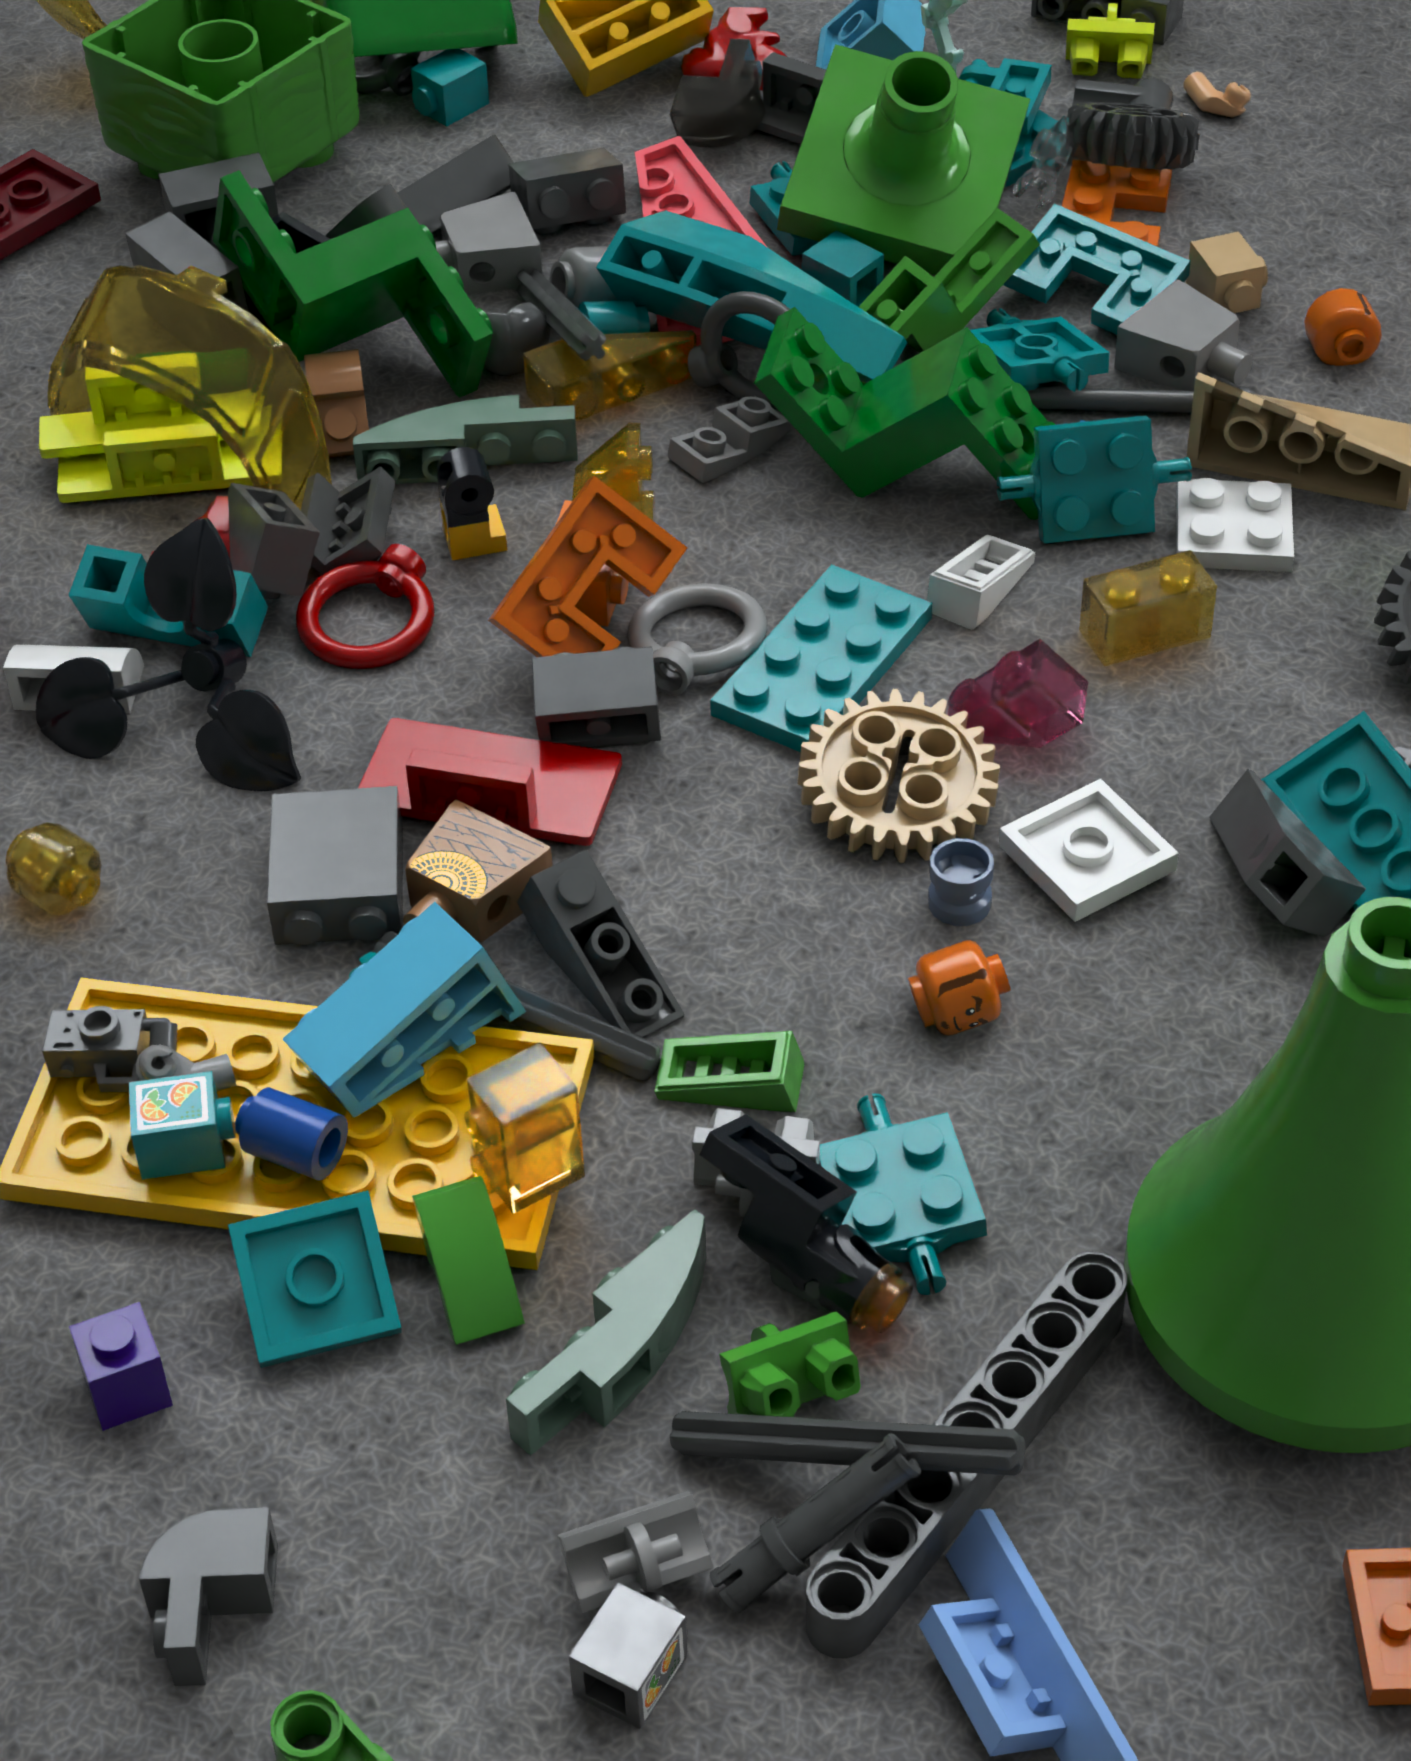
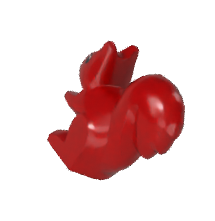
M729 7L720 18L718 26L706 35L703 48H693L689 54L684 55L681 65L684 76L697 86L714 89L725 85L731 79L733 71L750 72L753 75L757 88L763 91L762 61L773 52L786 56L782 51L772 47V45L780 42L779 34L764 30L760 31L759 29L768 20L767 9L759 7Z

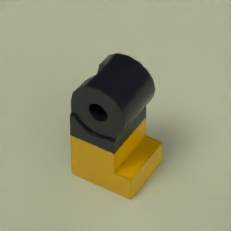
M458 447L448 451L437 464V480L442 527L451 559L458 560L507 551L506 533L497 505H489L494 497V488L483 455L478 450L470 447Z

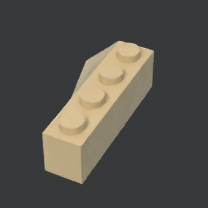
M1197 373L1187 448V457H1189L1192 467L1258 481L1290 483L1293 488L1406 510L1411 495V424L1252 394L1202 373Z

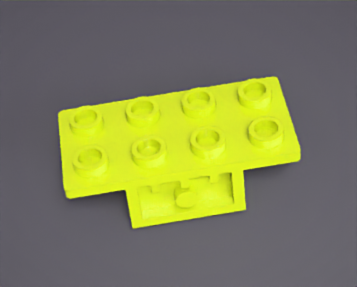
M275 407L260 408L262 434L258 437L244 438L239 441H219L216 422L104 432L103 446L105 453L80 455L75 458L59 457L57 480L59 502L70 503L230 488L231 483L248 486L279 483L281 481L278 410Z

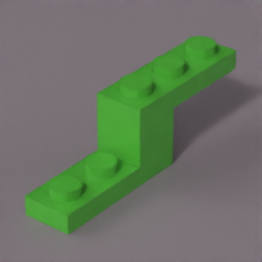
M996 208L934 277L907 256H904L862 302L859 308L904 336L907 344L921 353L962 330L1040 244L1032 232L999 208Z

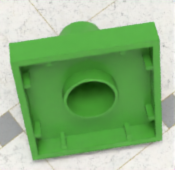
M835 44L780 205L777 230L818 242L837 230L883 253L885 261L898 264L904 256H907L928 273L936 275L996 208L999 207L1025 122L1030 98L958 79L953 67L945 59L933 53L913 51L890 60Z

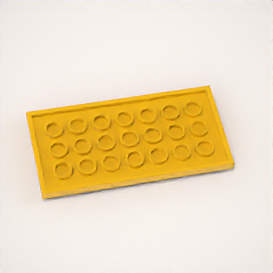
M80 978L67 1010H87L95 1006H107L112 1009H145L147 1018H167L170 1022L178 1024L177 1052L192 1062L196 1063L228 1054L236 1086L217 1091L218 1098H231L235 1122L240 1107L248 1097L256 1096L262 1089L271 1087L344 1115L348 1122V1135L344 1151L334 1170L325 1179L317 1181L245 1153L240 1147L239 1135L236 1133V1138L223 1140L225 1168L142 1180L131 1138L129 1092H100L96 1077H50L45 1062L0 1166V1199L222 1229H229L228 1224L368 1190L382 1249L426 1256L427 1253L412 1196L481 1176L491 1201L510 1267L538 1270L595 1057L593 1039L482 1026L473 1032L476 1039L474 1045L461 1053H458L452 1046L420 1064L424 1068V1075L354 1118L306 1069L283 1041V1038L298 1025L302 1017L318 1006Z

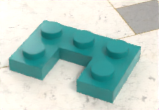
M1054 203L1032 230L1040 245L1003 286L1046 304L1072 270L1109 286L1091 310V324L1117 335L1118 326L1170 284L1177 279L1185 282L1190 275L1191 261Z

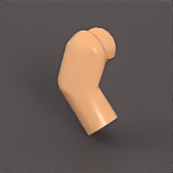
M1193 72L1184 81L1183 87L1203 112L1234 118L1245 112L1244 106L1251 98L1250 91L1242 84L1238 86L1236 82L1229 83L1224 93L1216 90L1202 72Z

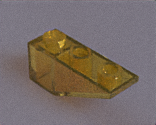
M692 330L604 334L607 340L601 348L606 354L601 360H598L593 355L584 361L563 339L523 353L527 396L537 407L575 405L576 421L586 419L589 416L691 379L692 377L688 369V355L691 349L696 346V334Z

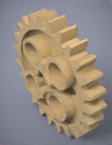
M892 689L890 699L887 702H881L873 691H868L865 706L861 707L848 697L844 699L843 715L827 709L824 714V726L811 725L809 742H802L798 768V785L802 786L801 803L802 805H812L811 821L813 824L828 821L827 838L830 840L838 838L845 833L850 836L848 851L852 853L864 843L872 845L873 860H878L887 848L894 849L899 863L905 862L908 849H916L920 856L927 861L930 860L932 845H939L944 841L956 838V836L973 840L975 825L987 824L990 807H995L998 791L1000 764L994 763L995 745L983 744L985 731L983 726L966 729L968 712L965 710L951 717L946 715L947 700L941 699L931 708L924 705V693L920 691L915 694L911 702H903L898 689ZM905 737H912L908 763L904 765L894 811L892 813H885L884 809L888 801L889 786L894 781L902 741Z

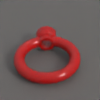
M391 544L382 554L379 561L347 563L333 568L318 577L305 590L297 606L296 627L304 645L323 661L350 669L382 667L399 661L412 653L429 634L435 613L432 595L426 584L422 581L426 574V565L423 559L414 550L405 545ZM359 584H376L384 594L394 598L401 597L404 594L410 602L412 611L407 625L397 635L386 641L365 646L347 645L330 638L320 626L319 614L323 605L331 596L345 588Z

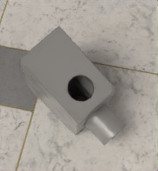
M516 192L502 194L444 212L441 215L442 241L435 242L436 250L447 266H452L457 270L463 281L466 294L517 289L521 281L516 276L523 269L528 274H531L535 269L542 273L541 246Z
M1177 279L1118 326L1114 368L1180 391H1194L1195 378L1198 372L1212 378L1217 375L1236 385L1241 384L1250 372L1253 358L1252 355L1237 349L1240 325L1237 315Z

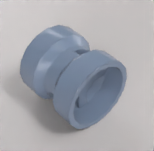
M953 838L940 843L933 849L929 864L931 884L928 889V904L934 917L943 923L953 926H969L980 922L988 915L992 904L990 884L993 879L994 860L992 853L985 845L968 838Z

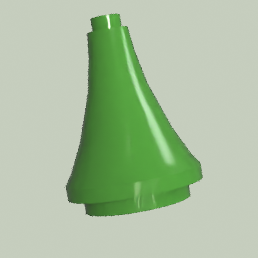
M1382 897L1364 903L1355 910L1350 921L1331 934L1310 992L1283 1045L1233 1106L1220 1116L1206 1121L1185 1134L1156 1161L1141 1184L1129 1218L1124 1258V1269L1127 1273L1126 1294L1138 1331L1162 1368L1189 1395L1225 1420L1265 1438L1305 1449L1335 1453H1369L1411 1446V899L1403 897Z

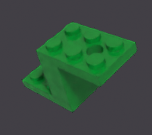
M240 170L220 178L213 242L223 255L239 267L243 288L293 364L303 361L304 355L324 352L404 317L459 398L478 390L493 335L491 322L481 308L474 306L464 291L463 281L454 267L447 266L436 250L432 233L425 225H419L408 207L296 253L290 235L284 229L279 230L269 216L268 206L262 193L255 187L251 189Z
M793 307L777 317L754 384L844 483L857 497L861 498L962 445H965L996 481L997 477L1029 475L1035 457L1034 427L1056 425L1051 421H1047L1032 403L1027 390L1020 383L1014 382L998 364L993 350L985 343H980L968 327L863 384L852 365L843 362L827 344L819 328L813 323L808 322ZM1032 497L1013 499L1030 519H1038V511Z

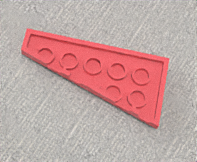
M680 135L635 152L643 217L666 210L750 236L766 246ZM656 314L663 366L688 357L693 347L701 345L700 328ZM722 336V343H725V342H727V341H732V340H734V339H731V338Z

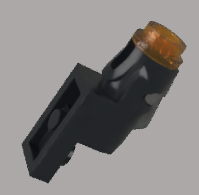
M747 1114L710 1131L699 1155L720 1169L722 1176L728 1182L737 1187L748 1189L755 1194L741 1223L738 1238L751 1251L769 1263L772 1282L778 1287L814 1304L815 1308L827 1314L839 1313L847 1320V1324L853 1323L860 1329L869 1326L878 1333L886 1331L906 1307L913 1287L902 1279V1269L879 1254L854 1228L848 1224L842 1225L857 1191Z

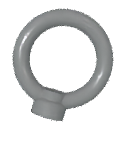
M713 583L688 584L665 590L645 601L630 620L628 641L632 648L652 646L657 691L677 696L687 689L694 676L718 673L744 662L765 639L767 618L761 605L742 590ZM712 606L734 612L744 622L741 634L733 641L719 648L703 652H694L689 645L681 641H670L662 647L651 637V630L660 619L672 612L689 607Z

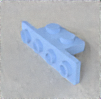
M991 1508L976 1510L945 1555L970 1601L931 1605L918 1625L989 1756L1053 1747L1060 1761H1138L994 1510Z

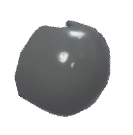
M530 302L516 305L508 310L506 314L487 312L492 325L493 335L484 368L499 376H512L531 369L546 351L550 340L551 327L546 322L547 316L544 312Z

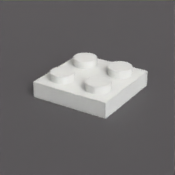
M1212 478L1177 482L1176 567L1292 572L1294 541L1292 489L1290 483L1227 481Z
M1101 779L1001 827L999 833V846L1074 922L1177 870L1179 853Z

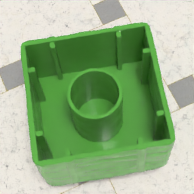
M149 0L82 41L85 62L90 74L89 78L104 142L112 151L137 162L140 172L153 179H159L158 174L254 153L260 154L272 182L277 181L296 168H307L322 164L333 155L334 143L351 132L359 122L351 21L348 17L309 0Z

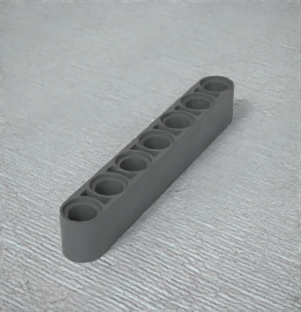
M1093 1251L1077 1254L1068 1260L933 1425L1013 1429L1020 1436L1024 1437L1027 1449L1118 1334L1122 1326L1127 1288V1273L1122 1264L1108 1254ZM1005 1396H1017V1397H1020V1398H1019V1399H1015V1398H1008V1397H1005ZM921 1470L919 1476L911 1478L850 1525L815 1566L807 1580L806 1633L811 1644L822 1654L832 1658L846 1659L859 1655L868 1648L1005 1475ZM924 1497L940 1500V1502L924 1503L918 1499ZM884 1550L892 1551L899 1555L889 1558L879 1557L872 1553ZM835 1605H847L855 1610L848 1613H834L827 1610V1608Z

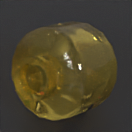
M46 822L26 829L17 835L9 846L6 854V875L9 886L19 896L47 914L65 915L79 906L88 904L96 896L100 887L102 867L99 852L88 841L61 824Z

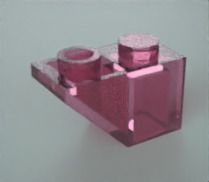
M1038 639L1019 652L1011 651L999 660L996 666L975 679L968 678L959 683L948 699L949 708L947 715L951 717L964 710L968 712L966 729L983 726L985 729L983 742L1041 748L1083 723L1088 681L1044 641Z

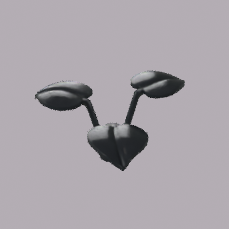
M208 518L197 519L157 547L150 556L144 573L146 595L157 615L169 622L184 621L185 633L201 642V644L194 645L186 651L182 659L181 670L114 690L112 673L108 665L102 660L91 657H79L68 660L57 666L47 676L39 690L36 701L37 724L41 728V732L64 751L86 759L103 757L117 749L126 735L128 719L123 706L118 700L185 680L192 688L198 691L206 692L217 689L207 705V713L213 720L201 727L196 736V749L199 758L212 777L229 787L248 791H272L293 785L300 781L301 776L293 756L290 731L281 710L273 700L259 691L239 690L233 692L236 688L235 683L243 677L246 671L247 663L244 651L233 640L219 639L218 633L203 631L219 630L226 626L236 606L237 591L232 564L223 540Z

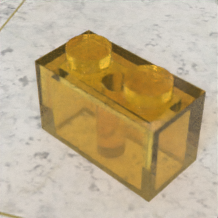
M1191 550L1083 579L1079 630L1104 667L1211 638L1217 585Z
M541 1042L467 1078L470 1110L464 1113V1119L468 1131L474 1140L476 1154L470 1157V1165L474 1176H481L483 1178L489 1195L496 1192L514 1214L585 1177L578 1088Z

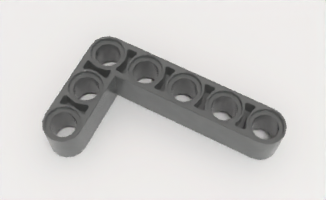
M494 134L399 192H396L391 184L381 188L358 204L325 236L333 239L407 207L419 225H425L432 235L435 236L441 232L440 217L444 212L499 196L510 189L508 164L514 162Z

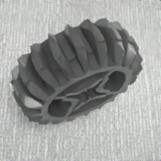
M1118 102L1079 103L1068 109L1067 121H1064V150L1072 158H1078L1080 161H1090L1108 166L1159 170L1184 168L1194 162L1195 150H1198L1200 134H1198L1199 121L1190 113L1170 110L1169 108Z

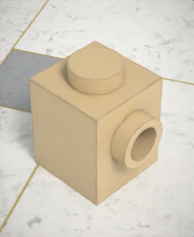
M1239 231L1190 242L1189 260L1191 263L1190 275L1186 280L1187 285L1233 313L1260 308L1262 287L1266 286L1268 280L1267 267L1264 259L1256 255Z

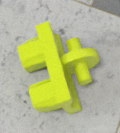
M1108 3L1107 17L1088 16V19L1068 18L1065 59L1071 62L1072 74L1093 76L1098 73V61L1118 62V76L1141 79L1146 64H1151L1155 23L1135 22L1136 19L1117 18L1118 4Z

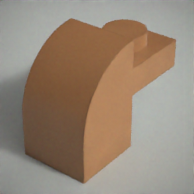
M359 349L304 355L317 459L354 455L353 437L369 430Z

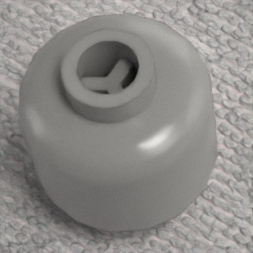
M607 246L566 249L559 257L558 262L552 265L549 281L577 308L581 302L618 301L596 269L608 248Z

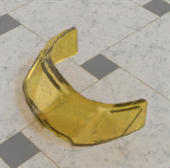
M118 265L106 268L97 280L89 297H86L51 364L48 379V408H50L51 416L81 413L91 407L85 381V367L110 371L184 405L210 423L239 457L254 487L284 492L301 510L309 477L315 473H320L332 485L329 456L320 415L298 360L289 345L280 341L251 313L221 296L227 292L226 280L192 265L178 275L140 265L134 267Z

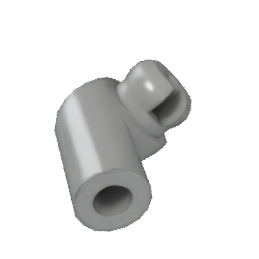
M159 1044L145 1048L139 1054L136 1061V1073L141 1081L212 1071L216 1091L236 1086L228 1054L194 1063L172 1048Z

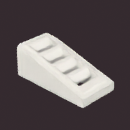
M988 534L983 536L930 574L927 601L932 602V614L970 630L975 629L989 617L1034 563L1036 552ZM985 558H986V559H989V560L994 561V562H996V563H999V564H1001V565H997V564L988 562V561H986V560H984V559H985Z

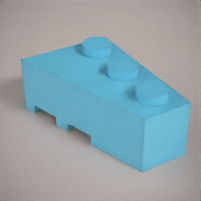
M434 902L418 917L407 922L399 934L372 959L356 968L349 979L321 1005L305 1014L298 1025L283 1038V1041L306 1069L355 1118L424 1075V1068L420 1064L450 1046L458 1053H461L476 1043L473 1032L500 1015H503L511 1022L524 1014L526 1010L484 947Z

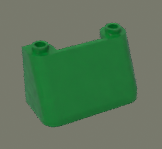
M309 0L350 19L354 40V57L518 44L517 25L511 0Z

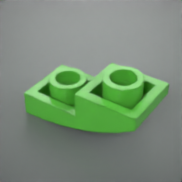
M477 1176L413 1195L412 1198L428 1261L435 1272L448 1328L455 1344L458 1345L525 1324L502 1237L483 1178Z

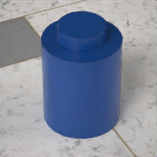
M267 1087L262 1089L256 1096H250L244 1101L237 1114L235 1130L239 1135L240 1147L245 1153L320 1181L325 1179L334 1170L341 1158L347 1141L348 1122L342 1114Z

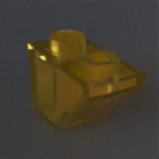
M628 423L575 467L572 501L587 480L596 476L651 520H655L654 491H644L643 481L652 480L653 452L652 446H642L641 423Z

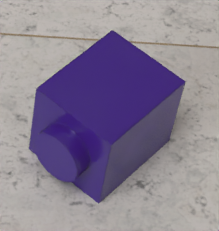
M140 1302L69 1326L83 1377L102 1431L173 1406L161 1358Z

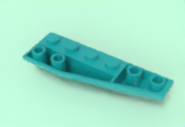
M666 210L621 224L596 267L618 301L632 300L635 305H645L648 312L700 329L708 309L725 295L748 291L770 296L790 309L795 307L808 322L816 325L822 332L827 344L843 362L852 365L860 381L865 383L892 369L907 344L904 336L754 238ZM738 314L731 317L725 323L722 336L766 350L775 325L754 314Z

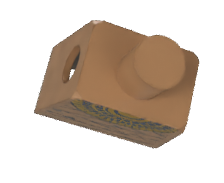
M455 799L407 862L405 872L412 909L404 915V925L413 918L418 917L432 903L436 902L477 942L485 941L523 913L517 901L531 876L553 866L551 847Z

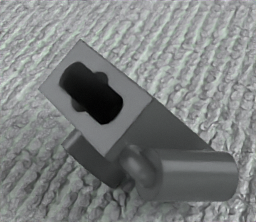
M95 1006L87 1010H52L42 1053L50 1077H96L100 1092H129V1082L141 1081L136 1073V1061L139 1054L145 1048L161 1044L177 1052L178 1024L170 1022L167 1018H147L145 1009H112L107 1006Z

